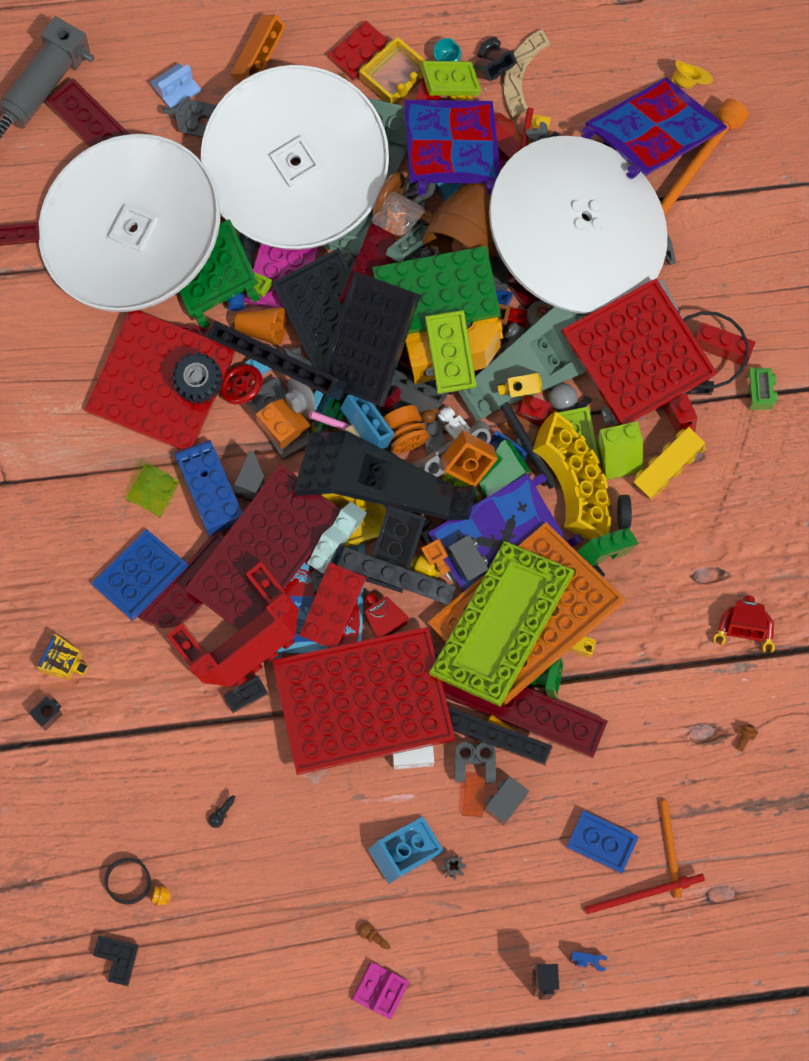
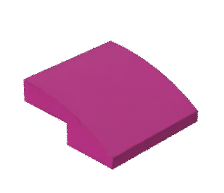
M370 962L351 1000L391 1020L409 981Z

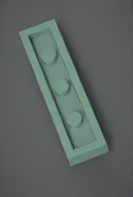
M422 223L418 224L391 245L386 255L396 262L406 261L424 246L422 239L428 226Z

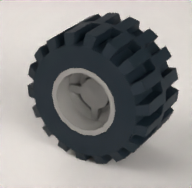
M195 352V355L188 353L186 358L182 356L180 358L181 362H176V369L172 371L174 375L172 381L178 394L185 401H190L192 404H196V402L204 404L203 401L205 400L207 402L212 401L211 397L215 398L218 395L217 391H221V384H223L222 373L217 362L212 357H208V354L203 353L201 355L200 352Z

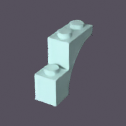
M352 502L340 511L334 524L322 534L308 564L324 574L329 562L332 563L341 547L360 527L367 512Z

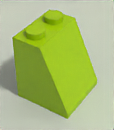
M638 421L600 430L596 445L606 480L637 474L640 470H643V438Z

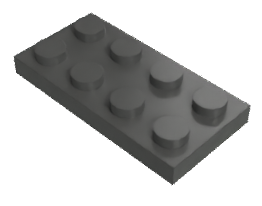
M276 377L263 384L259 393L247 403L256 416V413L271 402L284 399L287 392ZM310 429L282 450L269 436L268 438L281 459L284 460L307 446L310 438Z

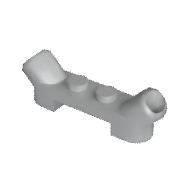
M477 421L472 428L466 431L487 443L491 440L490 427L484 421ZM455 439L425 458L414 461L413 465L436 477L440 476L445 472L440 458Z

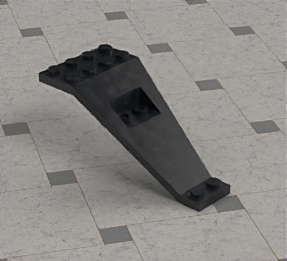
M335 431L310 434L294 487V493L296 496L337 494L453 521L470 519L476 489L474 485L454 486L349 431Z

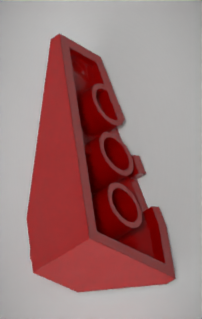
M494 113L498 154L508 162L515 153L520 151L522 135L511 120L501 113Z

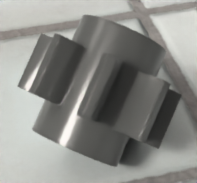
M452 854L451 859H443L446 866H442L441 870H446L445 878L450 875L453 876L455 881L458 874L462 877L464 876L461 869L466 868V865L461 864L462 856L457 859ZM456 863L458 865L457 870L450 871L449 864L454 865Z

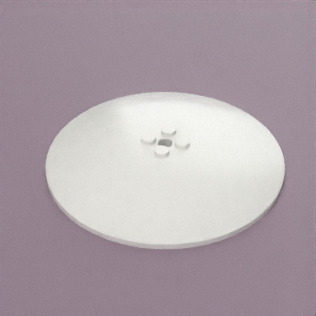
M288 65L258 72L237 84L224 96L207 123L201 146V162L208 170L216 186L220 202V214L226 221L230 219L237 231L263 245L280 249L301 250L323 246L336 241L355 229L373 209L376 197L387 178L389 150L385 129L377 111L357 87L339 75L324 69L304 65ZM292 158H300L301 163L298 166H293L290 163Z
M131 134L102 141L74 158L57 176L44 199L39 218V247L45 267L57 285L69 296L95 309L111 312H128L159 304L186 287L197 276L210 257L220 225V202L216 186L199 158L181 144L170 139L149 134ZM138 225V229L135 232H130L131 226Z
M554 136L538 140L525 146L511 157L500 171L491 192L489 203L490 228L496 249L502 261L516 280L529 292L544 302L569 312L591 314L657 278L664 263L667 250V225L660 200L642 172L634 179L626 176L629 173L627 169L632 164L616 150L600 142L576 136ZM582 214H586L589 217V221H585L582 218Z

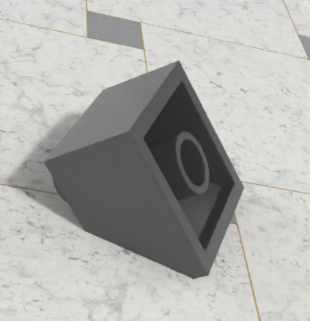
M251 450L234 484L236 497L249 502L254 499L265 484L263 472L254 451Z

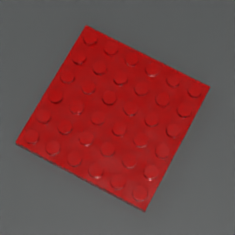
M657 278L561 330L563 337L619 425L637 421L718 374Z
M138 310L129 311L84 411L176 449H187L195 445L215 398L211 397L212 401L207 402V400L203 401L204 404H199V402L192 404L190 401H185L178 394L172 381L174 376L172 371L176 369L175 364L176 362H181L180 358L182 356L188 357V353H192V355H195V352H200L201 355L205 353L217 362L222 373V379L224 380L236 351L209 338Z

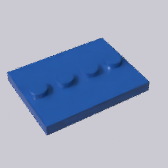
M146 529L91 585L133 622L188 565Z

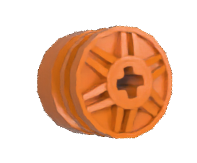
M415 405L401 407L383 417L395 434L389 443L392 452L395 454L416 449L430 438L425 424L420 423L422 417Z

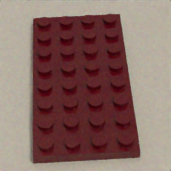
M282 464L277 467L184 589L237 630L245 627L264 612L269 605L246 573L262 561L283 589H285L314 551L322 534L334 524L341 509L321 494L296 496L294 487L298 477Z

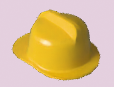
M680 60L675 62L676 70L671 79L672 83L686 89H691L697 83L708 85L713 82V77L705 69Z

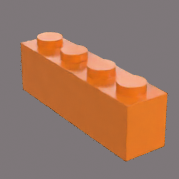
M276 14L261 15L230 74L238 83L258 72L264 71L287 27Z

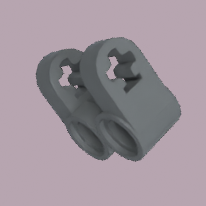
M462 742L456 747L454 755L455 783H465V766L469 764L485 766V783L496 782V751L494 746L486 743L470 744ZM467 750L470 753V757L463 758L459 752ZM482 750H487V751H489L490 757H489V758H483V757H481V756H480V751H482Z

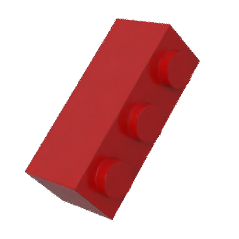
M703 322L701 323L696 340L702 350L742 365L745 359V342L742 336ZM747 338L749 343V361L756 341Z

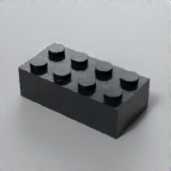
M388 506L372 557L410 570L426 517ZM366 576V582L403 593L404 589Z

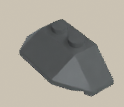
M397 365L390 388L397 386L402 392L400 397L405 405H415L419 412L438 408L447 398V393L438 394L436 388L426 383L415 384L412 371Z

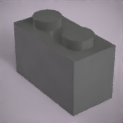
M469 535L446 547L465 582L488 570L486 566L488 565L487 559L483 554L480 555L477 550L479 547L474 537L471 538Z
M511 776L507 780L503 779L497 786L499 790L495 796L491 794L485 802L487 806L485 812L503 826L529 793L527 788Z

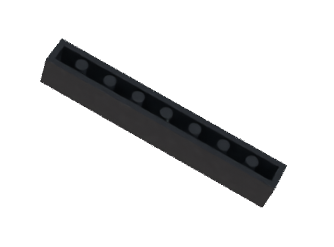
M216 320L207 338L334 399L340 400L347 385L345 381Z

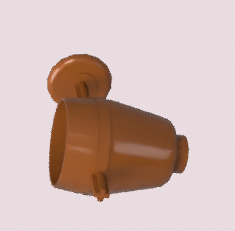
M394 172L382 185L373 206L372 216L374 221L384 223L387 206L405 207L407 213L429 223L422 239L424 248L428 247L430 250V247L437 246L441 254L453 252V241L456 239L468 249L487 246L490 262L495 256L501 258L491 233L489 220L491 195L486 193L489 192L486 189V183H463L434 213L402 198L406 184L403 173Z

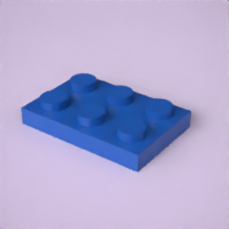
M583 810L566 848L622 874L639 836Z

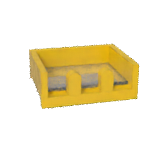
M397 37L395 40L388 42L381 52L376 53L368 64H364L360 68L359 78L360 81L366 84L385 102L397 104L422 81L423 74L420 64L426 60Z

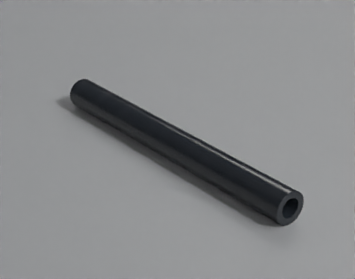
M508 401L500 405L499 407L540 475L544 474L547 480L545 483L548 488L551 489L558 485L543 459L533 451L534 444Z

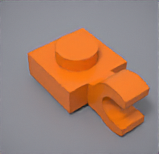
M440 539L421 548L430 566L436 563L442 575L451 571L444 560L449 555Z

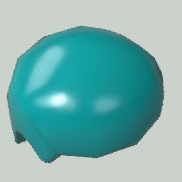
M443 38L437 41L433 47L436 61L459 62L462 58L460 45L455 43L452 38Z

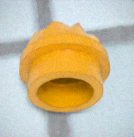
M154 886L150 902L155 903V906L166 905L171 900L169 890L164 886Z

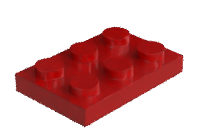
M365 21L328 54V59L354 81L359 77L360 68L364 64H368L374 55L381 52L390 41L368 21Z

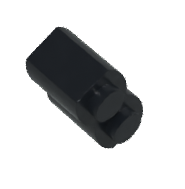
M498 47L492 50L487 57L477 60L473 68L478 78L492 81L497 79L503 71L513 68L517 60L512 50Z

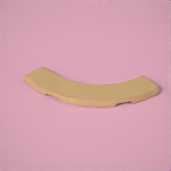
M542 29L525 39L519 48L515 50L514 55L517 63L513 68L505 72L504 98L512 119L525 114L528 108L522 91V80L528 65L540 52L550 47L551 43Z

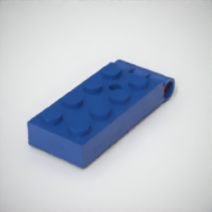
M211 440L174 453L208 536L231 528L241 516L242 511Z

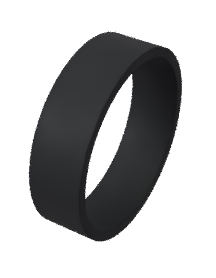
M122 858L112 863L105 874V888L116 902L127 905L141 901L147 895L151 885V877L146 866L141 861L134 858ZM124 862H134L145 869L148 879L147 886L139 897L128 901L120 900L114 897L109 890V875L117 865Z

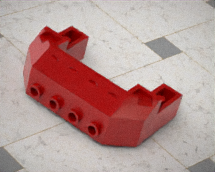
M262 561L249 570L246 575L269 605L264 612L218 648L207 653L185 623H181L166 635L188 663L190 670L202 683L229 687L236 684L239 687L247 680L245 676L251 672L253 674L257 673L263 668L261 665L266 660L271 662L279 655L277 651L281 648L286 650L295 643L293 639L297 633L299 608Z

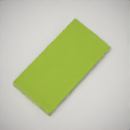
M464 310L425 316L437 393L442 394L477 388Z

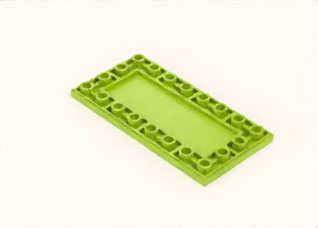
M504 541L431 668L430 675L501 707L575 573L574 570Z

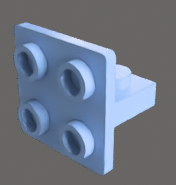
M180 63L151 81L152 87L168 107L176 108L187 96L191 98L201 91L198 84L193 80L191 68L188 65L183 67Z

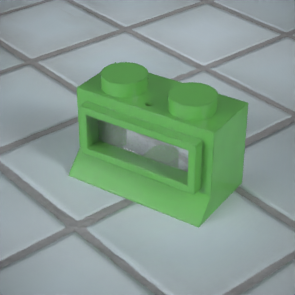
M749 367L746 378H750L748 394H751V403L749 410H772L778 400L777 391L773 390V385H776V374H772V368Z

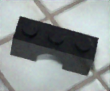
M537 964L535 969H533V996H538V1000H549L559 991L558 964Z

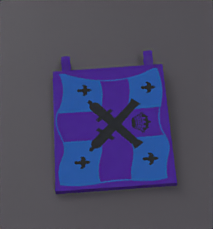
M528 473L473 505L469 520H448L428 532L433 542L437 539L441 540L446 551L447 546L467 535L471 538L474 537L479 546L477 550L488 561V565H486L488 568L504 541L518 546L545 522L571 547L582 541L579 534L574 535L568 540L565 538L539 494L536 486L547 480L546 476L541 474L531 480ZM450 555L444 558L462 592L487 572L485 571L465 582Z

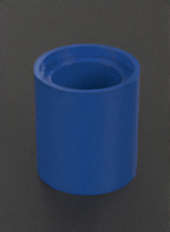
M244 292L227 300L228 310L241 311L245 308Z

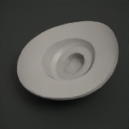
M292 378L289 379L287 382L289 392L285 395L288 406L295 414L301 413L305 418L311 419L309 414L311 411H315V398L311 389Z

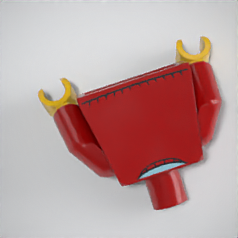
M744 596L743 601H736L735 606L729 607L722 614L718 626L719 633L713 638L714 644L716 638L721 637L723 645L726 639L724 633L727 632L726 636L762 642L765 639V643L761 645L762 653L765 652L766 645L770 646V653L774 651L775 646L771 642V639L774 638V621L765 612L763 604L755 603L753 596Z

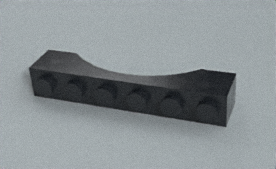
M345 546L341 547L335 563L340 567L447 605L450 604L456 588L451 584Z

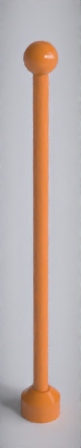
M728 98L717 110L718 119L727 126V129L704 143L661 202L664 215L667 214L728 130L741 129L750 114L742 103Z

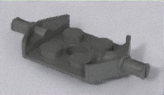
M187 96L177 108L164 106L163 114L174 116L180 133L203 137L207 124H200L199 120L202 118L209 120L217 105L190 100V96Z

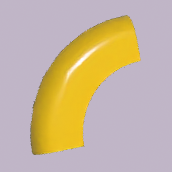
M554 412L542 424L533 451L548 463L561 484L566 504L564 528L576 535L579 534L587 540L609 534L611 524L609 506L611 505V500L608 499L606 489L608 484L605 474L601 473L598 466L600 462L593 449L590 450L587 446L584 436H580L567 419Z

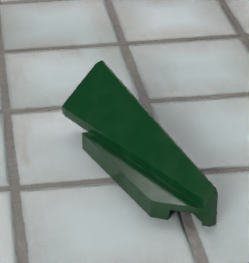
M343 392L340 400L324 394L317 413L341 421L344 413L340 408L346 397L350 394ZM313 420L309 434L324 432L336 427Z

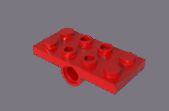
M329 562L299 636L328 648L339 646L347 624L354 614L357 600L367 577Z

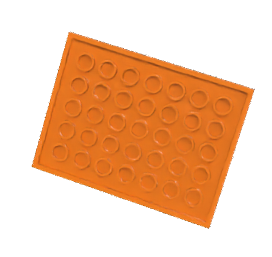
M546 522L519 544L518 547L571 568L575 573L503 701L505 705L625 602V598ZM484 575L427 622L445 643Z

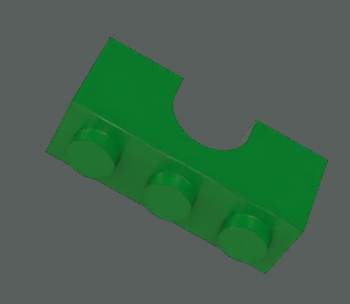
M628 527L591 539L578 550V553L591 566H595L610 556L612 559L625 556L639 543Z

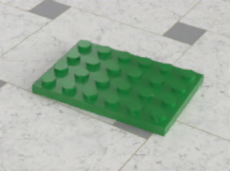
M487 246L373 267L375 279L421 295L408 334L427 331L425 316L464 310L466 323L501 317Z

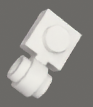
M450 406L443 407L436 415L442 424L448 423L444 429L453 439L462 430L467 431L470 429L460 415L455 419L453 418L455 412Z

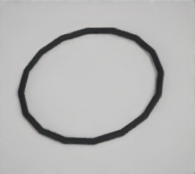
M700 311L686 316L683 319L684 322L700 315H716L730 321L740 331L745 342V359L734 376L727 381L715 385L700 384L697 386L698 388H718L731 383L742 373L748 361L749 343L743 329L732 318L718 312Z

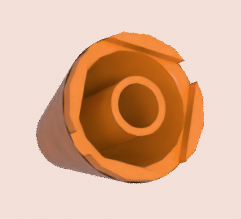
M275 307L238 312L233 317L232 324L235 330L265 342L281 345L286 335L287 329H283L284 323H287V313L284 308Z

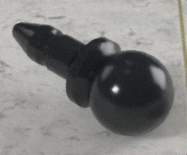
M235 795L229 797L220 808H216L215 812L209 815L208 824L211 827L219 828L223 825L224 818L228 817L226 813L235 801Z

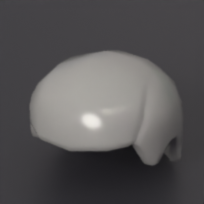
M560 383L551 388L548 394L549 402L558 413L574 410L578 405L577 392L569 384Z

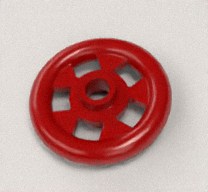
M246 364L234 367L227 372L221 385L220 393L222 398L234 405L244 404L252 400L262 387V374L259 369L252 365ZM245 372L250 373L248 377L244 376L243 374ZM250 381H255L254 386L250 385ZM230 388L234 390L231 394L228 393Z

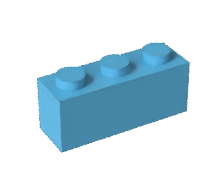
M348 395L340 409L350 423L354 425L360 437L382 449L388 447L395 434L373 403Z

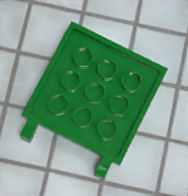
M230 219L219 225L214 248L203 268L186 287L179 291L190 317H196L198 323L203 328L210 326L204 312L244 291H247L249 298L254 303L260 300L254 287L259 282Z

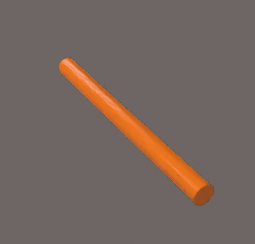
M668 800L660 801L671 881L673 882L679 880ZM681 888L673 890L674 898L682 897Z

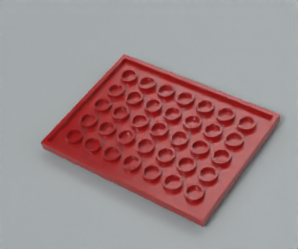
M429 627L272 660L296 775L455 741L442 681L431 676L429 673L436 661Z

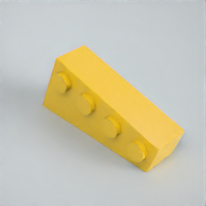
M690 427L679 431L675 436L677 439L672 444L670 442L666 444L662 449L663 453L659 457H653L645 471L640 470L634 478L636 480L634 484L650 500L670 483L669 479L671 477L674 479L682 472L684 464L690 465L698 455L697 452L702 454L706 450V443Z

